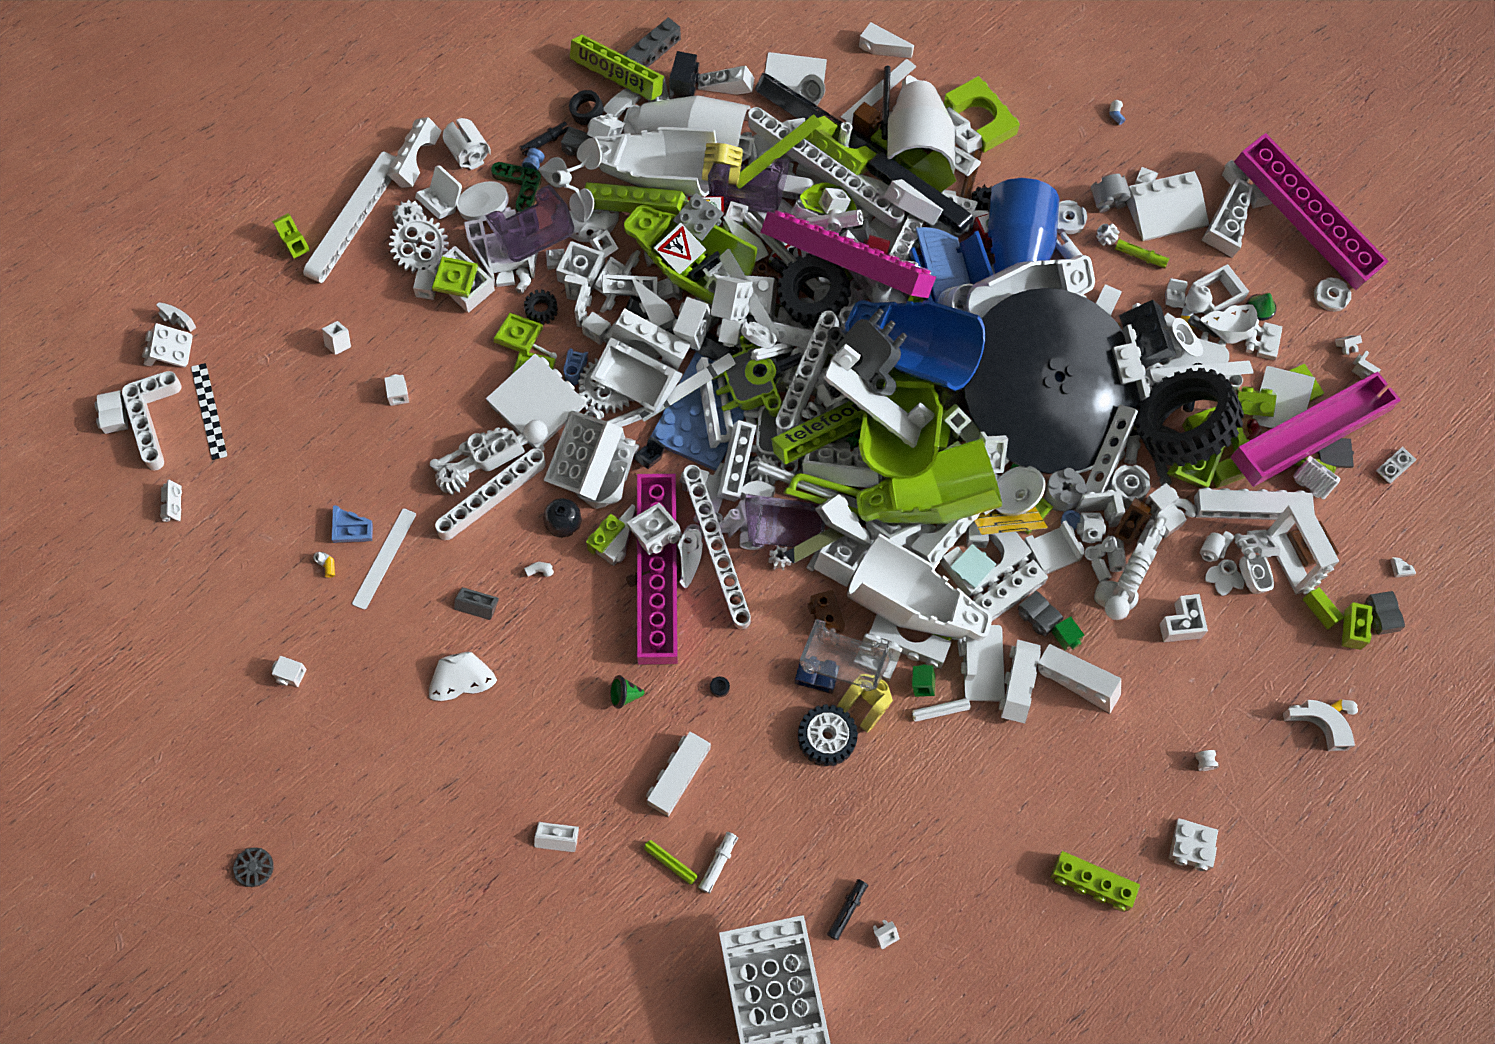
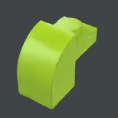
M289 213L272 221L280 239L294 259L310 251L303 235L298 231Z

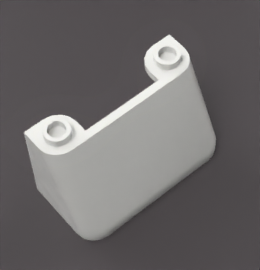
M610 338L590 378L595 380V385L603 389L606 386L641 403L644 406L643 410L653 414L654 412L658 413L679 382L682 373L614 338Z

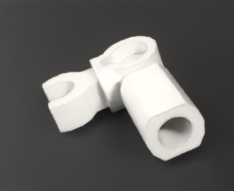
M1106 538L1102 544L1090 546L1085 550V557L1092 561L1091 565L1099 582L1112 577L1105 561L1101 557L1106 552L1112 553L1117 550V547H1108V543L1113 541V538Z

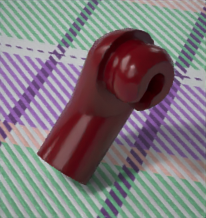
M1250 418L1247 421L1249 432L1247 439L1249 441L1260 436L1262 433L1257 420Z

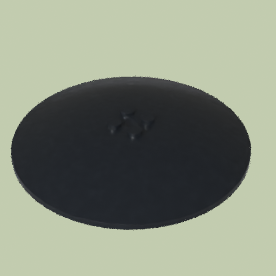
M1038 288L1009 296L996 304L981 318L985 326L983 354L973 377L963 387L964 399L969 414L979 432H985L987 436L1006 435L1008 438L1006 459L1016 465L1025 468L1031 466L1039 470L1040 473L1053 474L1066 468H1072L1076 472L1093 466L1119 405L1138 410L1137 404L1140 400L1136 381L1121 385L1112 351L1113 347L1126 344L1123 330L1099 305L1088 298L1070 291L1055 288ZM1056 372L1061 374V382L1056 381L1054 377ZM1120 421L1117 428L1123 429L1126 426V421ZM1113 438L1110 441V446L1115 447L1119 439Z

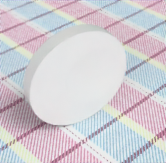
M492 181L481 182L469 187L460 195L457 208L465 220L482 219V221H486L497 216L506 208L509 196L502 184Z

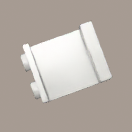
M1067 521L1062 522L1058 529L1037 538L1031 535L1024 540L1032 551L1029 557L1030 560H1034L1046 575L1080 561L1084 555V547L1081 542L1077 541L1074 529L1068 525Z

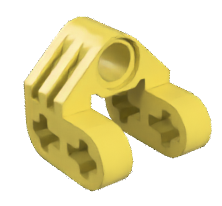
M706 143L702 180H712L714 163L730 165L728 184L738 185L743 156L742 148L724 143Z
M862 675L849 687L837 707H841L844 712H847L857 698L862 695L873 706L860 724V727L868 733L893 700L885 681Z

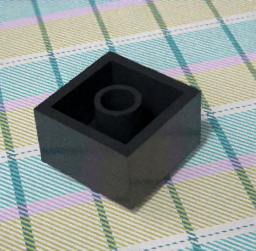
M676 52L669 78L670 99L695 96V83L698 84L700 73H698L700 62H697L696 54Z

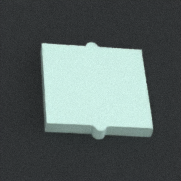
M971 544L950 569L960 576L961 580H965L975 589L997 564L986 556L985 552H981Z

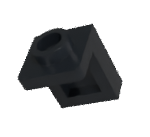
M651 436L646 446L635 453L634 460L649 469L661 460L666 446Z

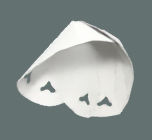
M593 210L590 218L583 222L572 211H565L558 218V222L564 232L574 240L589 242L593 237L586 234L587 230L592 229L595 232L600 229L601 231L608 230L611 233L619 220V212L611 211L615 212L611 214L608 210Z
M1234 305L1228 307L1224 312H1210L1200 320L1203 323L1208 321V324L1205 325L1226 343L1233 344L1253 336L1257 322V312L1253 305Z
M616 461L609 464L608 470L615 469L613 473L607 470L596 500L577 494L578 497L595 509L619 502L622 498L628 463Z
M690 528L684 531L678 543L682 564L680 583L684 588H687L691 583L702 555L703 543L701 533L696 529ZM687 537L691 538V539H692V542H691V543H685V542H684L685 538H687Z
M472 652L450 655L438 661L429 687V698L444 701L454 699L463 692L472 694L483 692L492 687L497 679L488 666ZM486 677L492 679V680H488V682L485 683ZM474 682L479 685L478 687H470ZM449 688L455 690L454 692L450 691V693L447 694ZM437 690L440 693V695H438L437 693H433Z

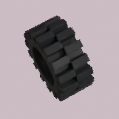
M541 289V293H538V290H535V294L531 292L529 293L530 297L526 296L524 309L527 319L529 318V320L537 323L540 322L544 325L545 321L549 324L550 319L553 321L555 319L554 316L557 317V300L549 291L545 293ZM539 303H545L548 305V308L545 311L538 312L535 311L534 306Z

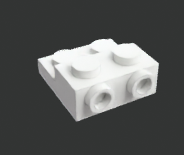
M660 503L627 521L629 529L638 538L640 545L649 555L653 552L659 553L663 546L668 543L677 542L682 535L678 523Z
M878 519L866 521V530L870 535V540L876 539L881 534L902 546L906 544L905 537L921 530V524L883 523Z
M1178 818L1176 820L1169 859L1175 860L1174 863L1186 866L1188 864L1195 866V869L1198 871H1209L1214 866L1218 830Z

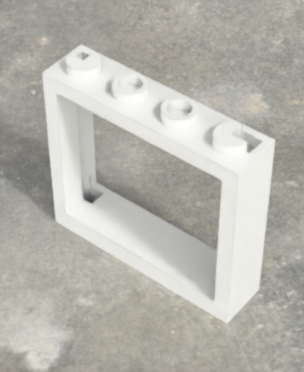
M1307 499L1288 505L1267 531L1281 548L1280 555H1276V558L1295 594L1302 592L1303 594H1308L1310 591L1315 590L1314 587L1321 584V580L1328 576L1327 573L1333 571V567L1339 562ZM1294 524L1298 527L1317 564L1308 574L1286 535Z

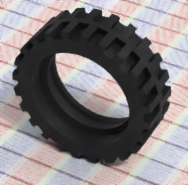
M1189 368L1183 373H1180V371L1174 372V376L1169 378L1166 376L1162 378L1163 381L1161 383L1152 385L1149 397L1139 401L1137 404L1139 410H1137L1138 413L1134 424L1139 436L1152 457H1155L1161 463L1165 461L1170 466H1173L1174 463H1177L1178 466H1185V463L1195 465L1199 460L1203 459L1205 462L1210 459L1209 456L1220 454V449L1231 444V438H1236L1239 434L1237 428H1241L1243 425L1241 420L1244 417L1243 407L1230 381L1222 373L1217 375L1213 369L1206 372L1205 368H1198L1197 371ZM1199 400L1218 402L1212 415L1196 428L1176 434L1160 432L1167 417L1179 407Z

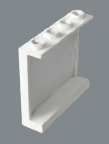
M534 354L493 391L486 400L518 434L524 432L525 425L529 421L539 420L547 426L548 431L546 439L538 444L528 443L534 449L537 448L544 451L543 445L566 424L571 410L579 412L582 408L588 410L586 403L588 400L582 393L577 394L574 391V386L568 380L565 382L557 369L554 368L552 370L549 367V362L544 357L540 358Z

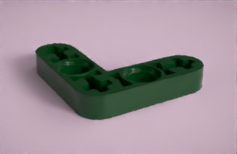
M503 162L494 163L491 167L494 179L522 185L515 204L517 214L518 212L533 210L542 182L540 172L536 169ZM514 172H520L521 176L514 178L512 177V174ZM526 190L533 191V194L530 196L524 195V192ZM524 201H526L527 207H525L524 210H522L521 208H523Z

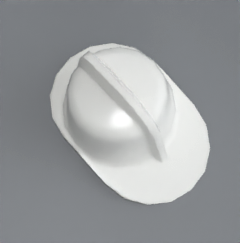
M809 74L801 80L795 92L818 105L824 96L825 84L819 76Z
M1181 318L1173 320L1169 333L1174 348L1177 351H1186L1194 357L1201 356L1203 353L1202 345L1188 323Z

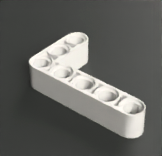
M171 371L129 383L122 389V395L141 458L147 467L154 471L163 467L164 458L147 403L174 395L181 390L180 381L175 373Z

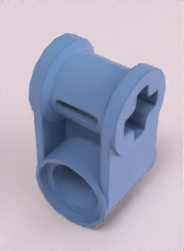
M569 348L563 368L565 382L568 380L573 386L579 383L578 380H581L580 373H583V368L586 367L588 361V352H576Z

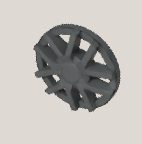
M247 848L235 860L233 867L235 878L247 887L260 886L271 877L274 862L271 855L264 849ZM257 851V853L253 857L251 852ZM264 853L265 855L263 856V858L261 860H258L260 854ZM246 854L250 857L248 861L243 858ZM267 858L270 862V865L263 864L267 860ZM242 860L244 864L238 866L239 861ZM269 868L268 874L261 872L262 869ZM245 869L244 872L238 874V870ZM259 874L265 876L263 880L258 882ZM247 875L246 882H244L241 877ZM251 876H254L255 883H250Z

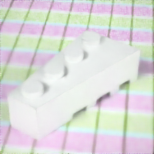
M1237 177L1229 187L1202 238L1203 242L1232 258L1241 249V239L1244 235V224L1247 219V208L1250 204L1252 185Z
M1051 644L1048 645L1038 662V670L1043 676L1053 679L1109 714L1121 696L1120 677Z

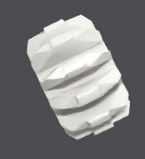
M409 199L407 203L401 201L400 206L395 205V211H393L395 224L403 225L402 219L408 222L409 216L416 220V216L419 215L420 220H422L424 217L422 207L416 201L412 203Z
M762 455L761 458L757 456L749 465L748 474L751 476V482L762 481L773 486L778 479L760 473L756 469L759 462L781 469L778 466V460L772 461V456L769 459L765 455Z

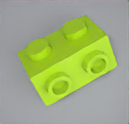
M1243 386L1242 389L1237 390V397L1243 407L1244 414L1274 417L1277 395L1272 392V389L1261 388V391H1255L1253 387Z
M610 514L601 522L599 528L588 537L586 541L588 551L593 555L596 551L602 554L625 528V523Z

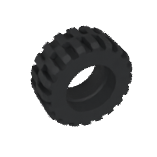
M806 253V257L802 258L801 255L796 257L797 260L794 263L791 261L787 264L789 267L787 270L783 269L781 273L783 278H779L778 281L780 287L778 288V295L784 309L794 321L800 322L803 326L810 324L812 327H816L819 317L823 312L832 311L837 316L844 306H848L850 302L848 297L851 296L849 287L851 285L841 266ZM815 277H823L830 281L829 292L823 299L815 303L800 301L799 291L806 281Z

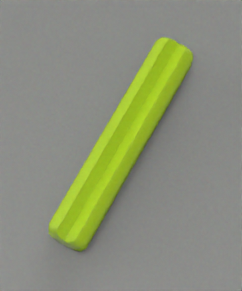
M652 840L645 844L644 850L687 883L693 884L695 882L697 874Z

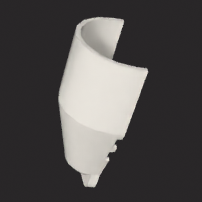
M907 76L902 80V89L896 100L897 103L888 118V159H892L904 150L917 147L930 148L941 152L947 158L954 174L955 128L936 88L931 83Z
M698 95L648 102L641 106L633 105L627 109L623 121L625 123L623 133L635 135L641 134L642 130H647V132L658 131L659 127L714 129L717 143L738 147L743 121L748 120V113L751 108L749 105Z
M659 127L658 131L647 132V130H642L641 134L635 135L625 133L593 137L598 140L601 148L602 160L598 166L601 171L632 185L644 188L682 191L685 196H693L696 193L701 197L709 195L713 187L717 163H714L711 181L702 180L706 143H717L714 129Z
M1078 255L1072 259L1016 263L975 283L968 292L966 300L967 312L979 315L982 318L991 308L1009 296L1036 288L1061 289L1082 296L1092 290L1095 285L1091 259L1086 255Z
M881 534L877 536L861 560L847 592L848 598L902 628L957 639L969 636L974 640L982 641L989 634L992 617L987 610L973 602L959 588L955 590L947 583L948 578L945 576L941 577L933 570L934 566Z

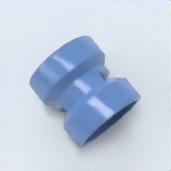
M530 148L527 152V158L522 162V166L539 170V164L543 162L545 155L536 148Z

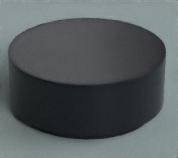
M719 676L711 681L710 691L715 697L721 698L729 693L730 683L726 678Z

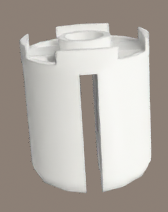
M465 118L456 119L459 129L453 121L449 123L443 131L444 143L461 168L469 167L470 170L478 168L484 164L483 160L487 154H491V149L472 121Z

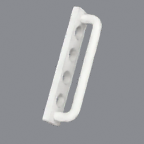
M701 357L697 363V373L712 364L708 363L707 357ZM724 376L717 379L719 389L726 385ZM710 380L700 387L709 445L710 448H716L719 443L729 442L733 423L730 410L723 411L727 434L721 435L712 381ZM727 393L720 395L723 406L729 402Z
M1119 405L1086 483V493H1103L1108 489L1109 482L1114 475L1134 427V421L1138 413L1136 409ZM1120 421H1126V426L1123 429L1117 428ZM1113 438H1118V444L1115 447H1111L1110 441ZM1111 455L1110 463L1103 464V458ZM1104 473L1103 480L1096 482V475Z

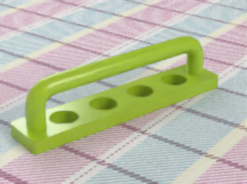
M799 473L792 477L789 487L784 489L783 494L821 505L827 499L797 491L796 487L799 481L808 482L855 497L862 490ZM848 506L851 512L860 516L858 508Z

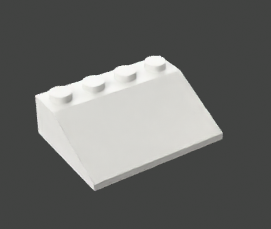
M1195 171L1129 186L1131 198L1126 203L1142 241L1209 226L1202 187Z
M571 410L544 481L596 500L623 428Z

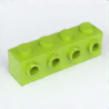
M1064 851L1058 855L1050 878L1055 879V883L1061 886H1071L1079 894L1086 895L1087 893L1094 896L1093 899L1100 903H1110L1114 909L1121 912L1129 911L1133 908L1140 888V884Z

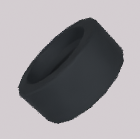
M583 90L576 93L569 102V111L572 117L581 125H588L591 119L599 117L604 111L600 97L592 90ZM592 101L596 103L590 112L585 114L577 113L579 106L584 102Z

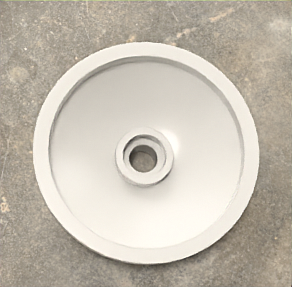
M1019 466L1008 470L1000 476L997 483L1002 499V507L996 508V510L1006 516H1016L1032 509L1040 501L1045 491V480L1040 471L1031 466L1027 468Z

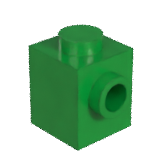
M1071 616L1055 625L1052 630V634L1064 651L1069 648L1074 650L1082 644L1081 640L1085 636Z
M933 665L913 666L912 688L915 697L935 696V672Z

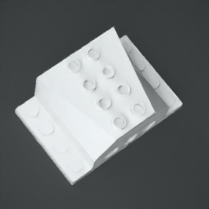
M804 915L720 932L724 965L740 1044H831Z

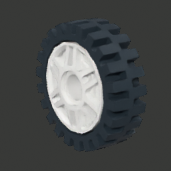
M826 704L809 710L804 715L798 728L800 750L802 749L804 756H807L808 760L814 761L817 765L835 766L837 763L844 762L845 759L850 757L857 743V726L853 717L851 718L848 712H844L843 708H836V705L828 706ZM824 732H830L833 737L831 739H826L823 737L822 734Z

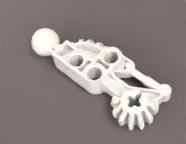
M532 420L525 425L524 432L516 436L513 430L509 431L507 428H495L494 431L488 430L486 434L484 432L472 434L467 441L460 444L459 450L439 460L433 459L430 461V466L434 471H437L435 475L437 486L445 493L449 492L453 495L455 490L460 493V488L466 487L465 482L469 481V473L481 468L484 471H491L524 453L525 450L522 445L528 442L533 444L543 442L548 435L547 426L539 420ZM461 454L469 456L458 463H449Z
M1160 511L1155 521L1150 520L1146 524L1137 542V546L1113 591V594L1116 596L1110 597L1105 602L1104 610L1109 618L1122 620L1129 614L1130 605L1128 601L1131 602L1157 553L1155 550L1166 531V527L1163 525L1166 523L1169 515Z

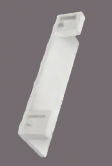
M845 344L832 357L824 379L829 385L838 389L846 398L856 403L860 409L870 414L874 420L879 421L891 433L902 439L905 444L914 448L917 445L921 429L934 418L935 414L922 403H919L907 413L884 394L875 392L860 375L851 369L860 359L861 355Z

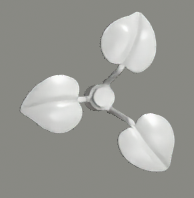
M589 138L579 146L577 158L582 162L581 164L567 169L563 159L554 157L539 168L542 176L552 186L557 188L564 186V188H569L576 192L571 195L569 205L573 214L583 222H586L593 212L594 198L588 189L583 188L579 191L578 188L569 185L572 179L570 172L584 165L590 170L596 169L600 165L602 153L596 138Z

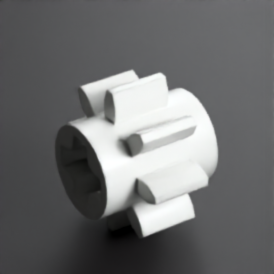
M1113 223L1110 225L1103 224L1098 228V235L1096 237L1103 246L1106 243L1112 245L1118 240L1117 234L1120 232Z
M777 545L775 551L770 550V556L772 557L769 558L768 562L774 564V569L781 568L784 570L786 565H791V561L784 555L787 547L780 548Z

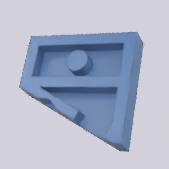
M336 505L333 506V543L372 541V520L359 517L350 511H344Z

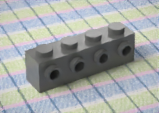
M668 17L623 55L648 68L681 40L680 26Z

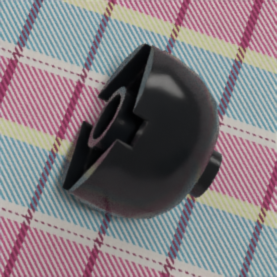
M559 498L551 501L546 506L543 514L545 528L556 537H569L581 526L582 517L580 509L570 499Z

